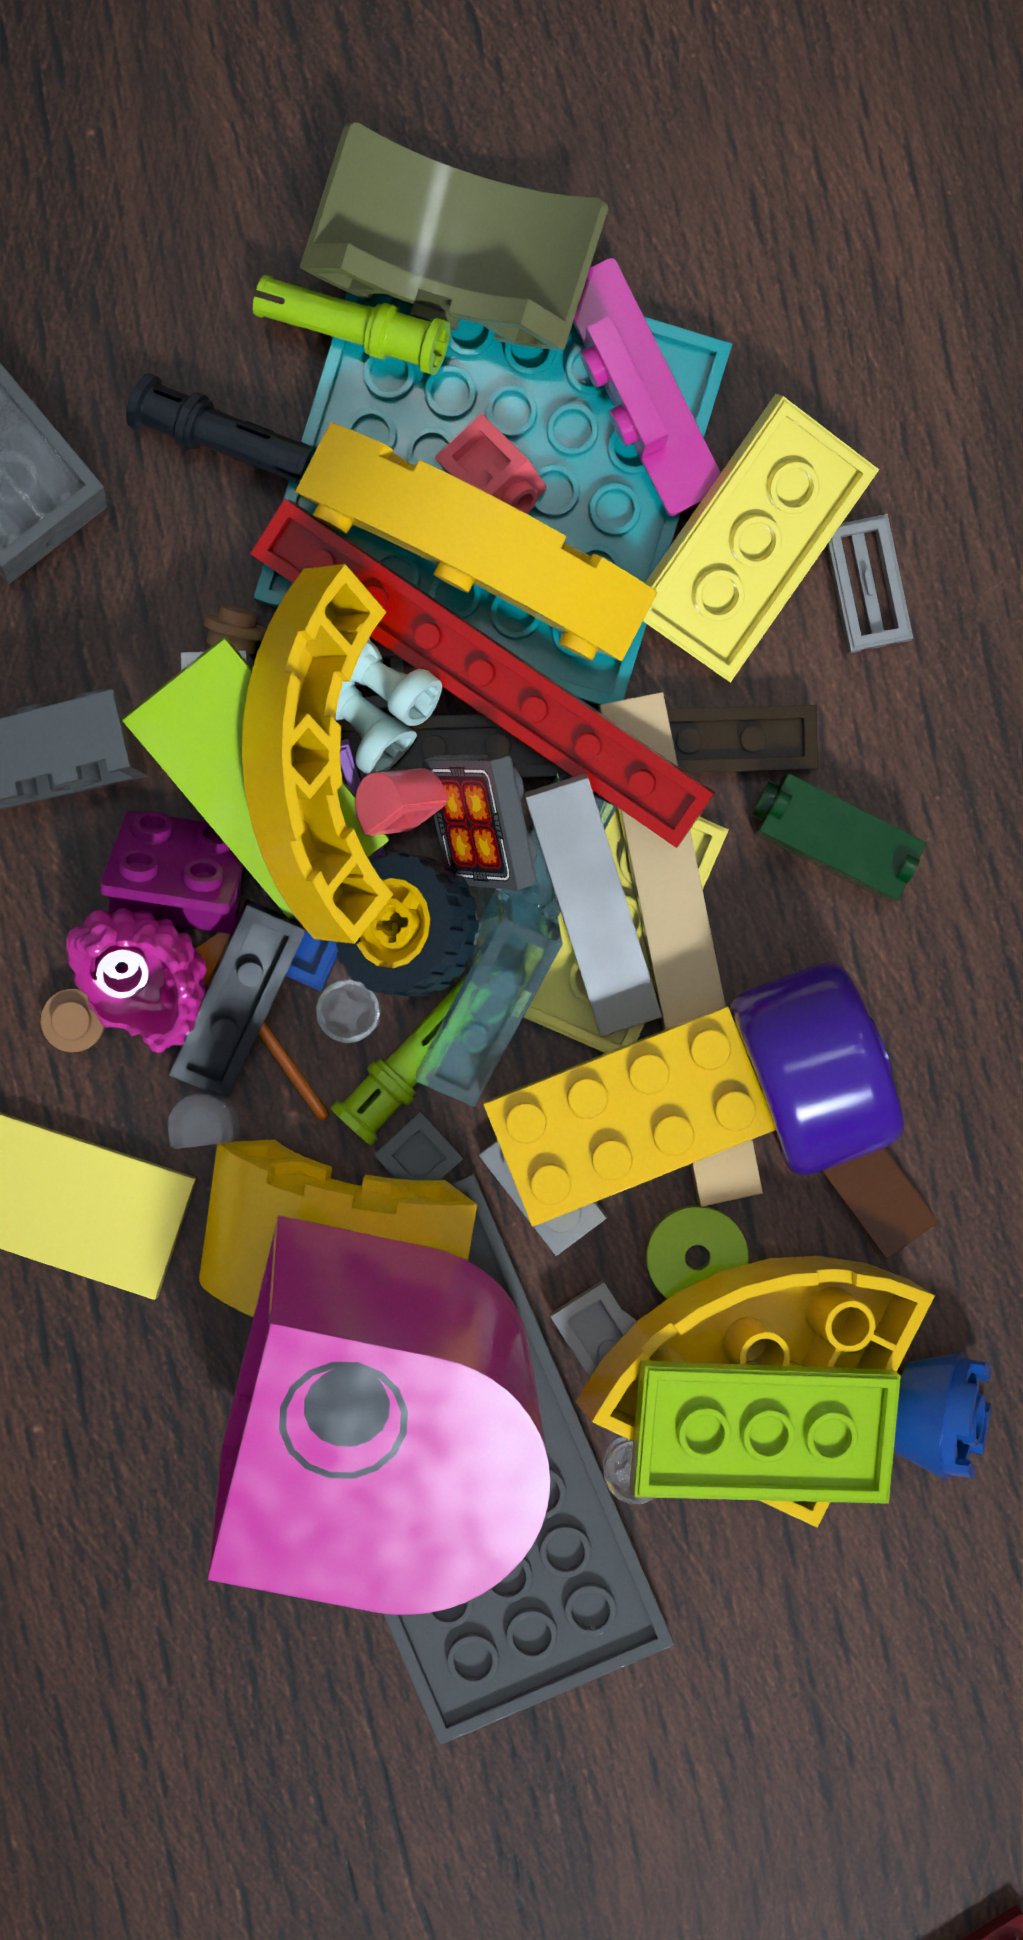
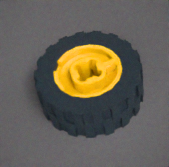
M389 852V856L376 855L370 858L369 861L393 893V896L355 944L336 942L338 949L336 955L340 964L346 966L349 971L347 974L354 981L363 983L364 988L372 992L384 993L385 995L423 997L431 995V991L444 990L451 985L450 981L454 977H460L466 969L464 965L468 958L473 956L476 948L474 940L476 933H479V921L476 920L475 909L478 908L475 898L470 896L467 889L469 885L463 877L457 876L453 872L454 868L447 863L437 862L433 858L400 852Z

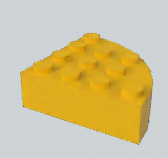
M824 1256L769 1258L722 1270L676 1292L638 1320L602 1358L575 1402L591 1422L633 1441L640 1361L893 1369L897 1372L935 1295L908 1278L873 1265ZM759 1500L817 1528L830 1502Z

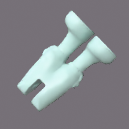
M370 638L360 654L351 680L343 682L335 720H347L361 736L362 740L356 752V764L367 775L388 771L404 755L417 737L416 732L409 726L419 725L431 716L442 692V682L428 670L417 669L407 675L384 665L379 649L370 641ZM355 682L367 685L386 700L389 712L395 717L388 715L362 697V693L355 687Z

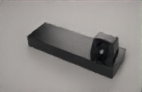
M246 899L205 988V997L202 999L201 1011L195 1020V1028L186 1035L185 1043L178 1046L169 1066V1076L228 1099L306 932V929L298 920L288 919L284 914Z

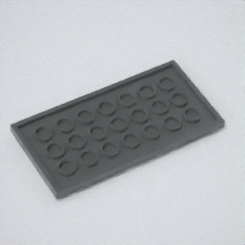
M475 1173L453 1181L450 1184L477 1204L468 1261L486 1272L504 1289L520 1313L527 1331L549 1462L550 1495L546 1516L533 1546L517 1567L496 1586L466 1603L441 1611L415 1615L383 1613L439 1746L675 1645Z

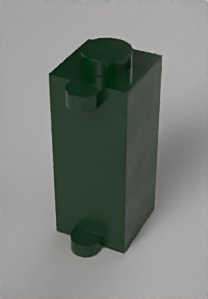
M789 773L781 779L778 786L769 781L767 782L751 813V816L761 820L754 835L888 902L899 900L906 884L912 879L919 865V858L927 842Z

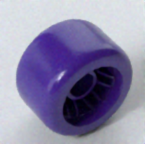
M832 962L815 964L752 987L733 999L730 1005L731 1015L776 1127V1130L772 1131L773 1137L785 1164L792 1172L801 1175L818 1173L884 1149L900 1138L904 1130V1120L897 1090L891 1075V1064L877 1026L869 1016L857 987L843 966Z

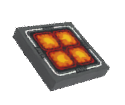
M438 755L422 760L423 768L431 770L438 776L450 799L446 802L447 805L433 814L443 862L454 868L453 872L457 876L463 877L469 886L520 890L537 884L534 868L537 849L533 837L526 830L520 801L524 791L523 782L519 772L513 766L510 755Z

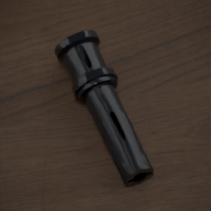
M150 373L144 374L134 386L129 397L126 421L130 428L137 431H144L146 428L165 434L174 438L175 444L185 450L198 449L200 446H204L257 469L283 477L299 485L317 449L313 445L295 441L265 427L215 409L213 402L202 393L194 392L189 396L163 386L162 380Z

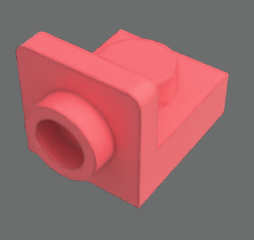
M482 413L434 457L446 473L526 514L533 509L538 497L547 488L531 462Z

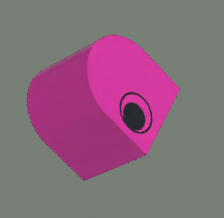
M278 1215L220 1451L208 1580L391 1615L432 1613L455 1607L482 1595L507 1577L531 1549L545 1519L550 1495L549 1462L527 1331L520 1313L508 1294L491 1276L459 1256L431 1247Z

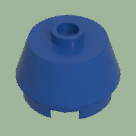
M964 1352L909 1361L905 1365L900 1379L894 1442L895 1453L945 1481L951 1475L973 1479L976 1475L975 1465H972L971 1460L968 1458L970 1453L983 1455L989 1426L991 1403L985 1402L984 1394H979V1380L989 1381L992 1376L989 1362L967 1359Z

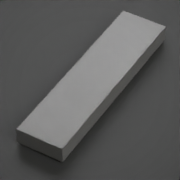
M584 773L525 792L524 796L601 1037L661 1018L662 1014L587 774Z

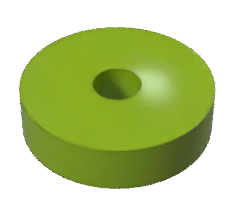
M687 1205L669 1212L655 1225L646 1246L648 1272L656 1288L667 1299L676 1292L722 1270L746 1265L749 1262L747 1243L739 1227L726 1214L709 1206ZM695 1245L705 1247L709 1254L707 1262L699 1268H693L685 1261L687 1250Z

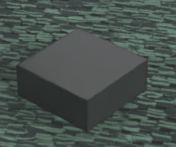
M422 1111L374 1153V1156L395 1179L441 1180L464 1158Z

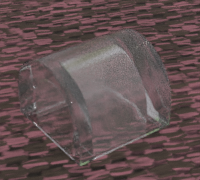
M209 1091L199 1092L182 1099L176 1104L169 1116L168 1134L170 1147L174 1146V1149L234 1141L241 1135L239 1117L235 1106L229 1099Z

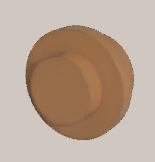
M221 605L219 614H205L203 625L209 628L206 638L208 644L214 645L222 637L226 636L237 651L246 650L248 654H256L258 641L263 640L267 628L256 623L257 613L231 605Z
M66 989L54 994L46 1002L41 1013V1028L44 1036L51 1045L65 1052H80L89 1049L99 1041L105 1029L94 1011L89 1008L87 994L79 989Z

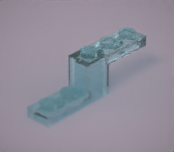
M558 772L552 784L569 779V777ZM593 791L605 830L617 807ZM533 821L527 831L533 837L537 849V858L534 863L537 884L520 890L496 888L479 920V933H476L474 940L476 948L473 953V965L416 1070V1082L475 1107L563 945L558 921L561 910Z

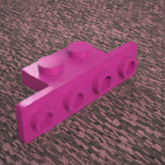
M609 258L589 269L573 320V324L586 348L580 351V357L593 385L596 388L604 385L615 407L609 410V416L621 442L625 447L633 444L666 513L669 516H676L700 504L721 472L615 259Z

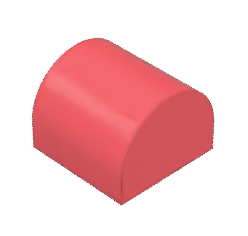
M419 768L376 772L367 775L360 782L355 797V809L364 834L373 836L412 831L447 805L446 802L450 799L438 776L429 769Z

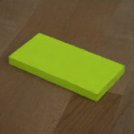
M224 636L123 716L122 721L288 919H290L294 914L278 891L262 858L252 828L245 795L242 765V732L247 689L253 669L229 639ZM342 779L343 784L337 790L342 814L347 828H354L368 858L389 841V835L370 836V834H364L356 814V795Z
M640 1361L629 1491L634 1497L889 1504L901 1375L893 1369Z

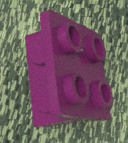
M128 811L125 814L101 878L100 893L104 896H109L110 914L121 908L129 909L132 912L147 910L152 913L155 920L169 919L177 926L231 934L239 916L243 864L208 822L170 817L156 811Z

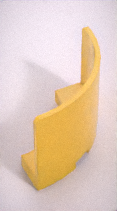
M275 1139L217 1142L199 1281L201 1286L211 1295L234 1309L253 1317L278 1215L431 1247L449 1252L468 1261L477 1204L446 1180H406L365 1174L362 1186L331 1179L332 1166L304 1157L283 1146Z

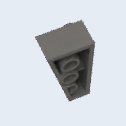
M102 689L75 696L72 700L53 705L41 703L24 706L13 710V715L0 718V810L147 777L148 772L141 742L122 721L123 716L133 709L132 702L113 689Z

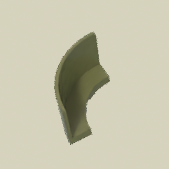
M358 122L347 123L343 128L299 268L367 301L371 300L373 294H386L413 304L409 316L426 321H433L435 318L450 322V330L457 331L462 319L481 324L495 332L494 338L499 342L543 349L564 350L608 212V204L599 197L548 193L484 178L416 153L379 135Z

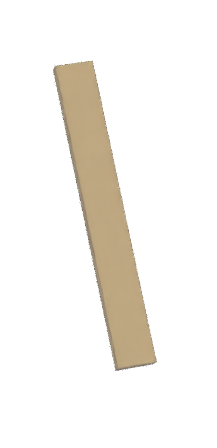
M663 692L598 705V711L678 766ZM618 808L655 994L662 1014V1028L665 1030L720 1007H726L691 830L679 847L676 848ZM753 1140L690 1164L697 1202L701 1207L763 1194Z

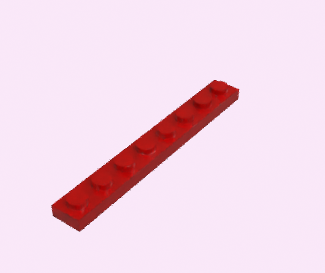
M284 499L251 551V555L292 583H294L304 568L346 564L386 611V614L373 630L370 637L416 669L430 671L442 682V687L571 776L575 777L586 773L593 791L674 847H679L716 792L340 533L313 517L311 513L292 500Z

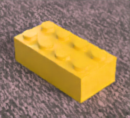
M720 1007L483 1103L532 1227L776 1130L769 1107L729 1007Z

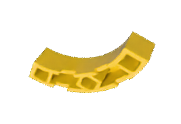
M330 422L295 490L296 493L317 505L312 515L313 517L345 534L348 533L352 525L357 526L438 565L433 575L464 592L469 593L473 584L485 589L563 633L558 644L587 660L593 661L598 651L623 661L658 593L656 590L607 559L596 554L588 555L564 543L567 536L498 498L421 460L418 461L417 465L411 464L395 454L394 450L386 444Z
M346 564L304 568L284 595L269 622L255 658L247 689L242 732V765L245 795L252 828L262 858L283 899L313 939L355 944L393 896V893L373 868L354 828H347L337 792L343 784L340 760L341 726L335 720L343 682L351 680L363 648L373 630L386 614L383 607Z

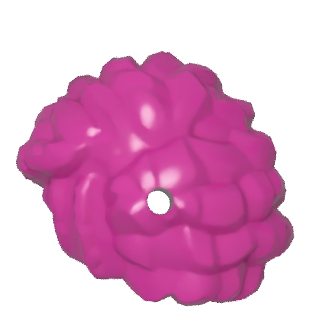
M126 908L117 909L112 914L103 909L95 910L86 916L83 926L75 927L69 931L66 938V949L68 952V964L74 971V983L80 991L87 994L89 1008L94 1011L104 1027L125 1029L131 1036L140 1034L143 1043L156 1053H163L166 1048L172 1045H182L185 1043L186 1035L194 1030L195 1020L201 1011L200 1005L206 992V982L203 977L207 970L205 967L206 960L201 958V954L193 948L192 939L186 932L178 933L172 920H155L152 913L147 910L132 912ZM119 962L126 963L124 966L117 965V963Z

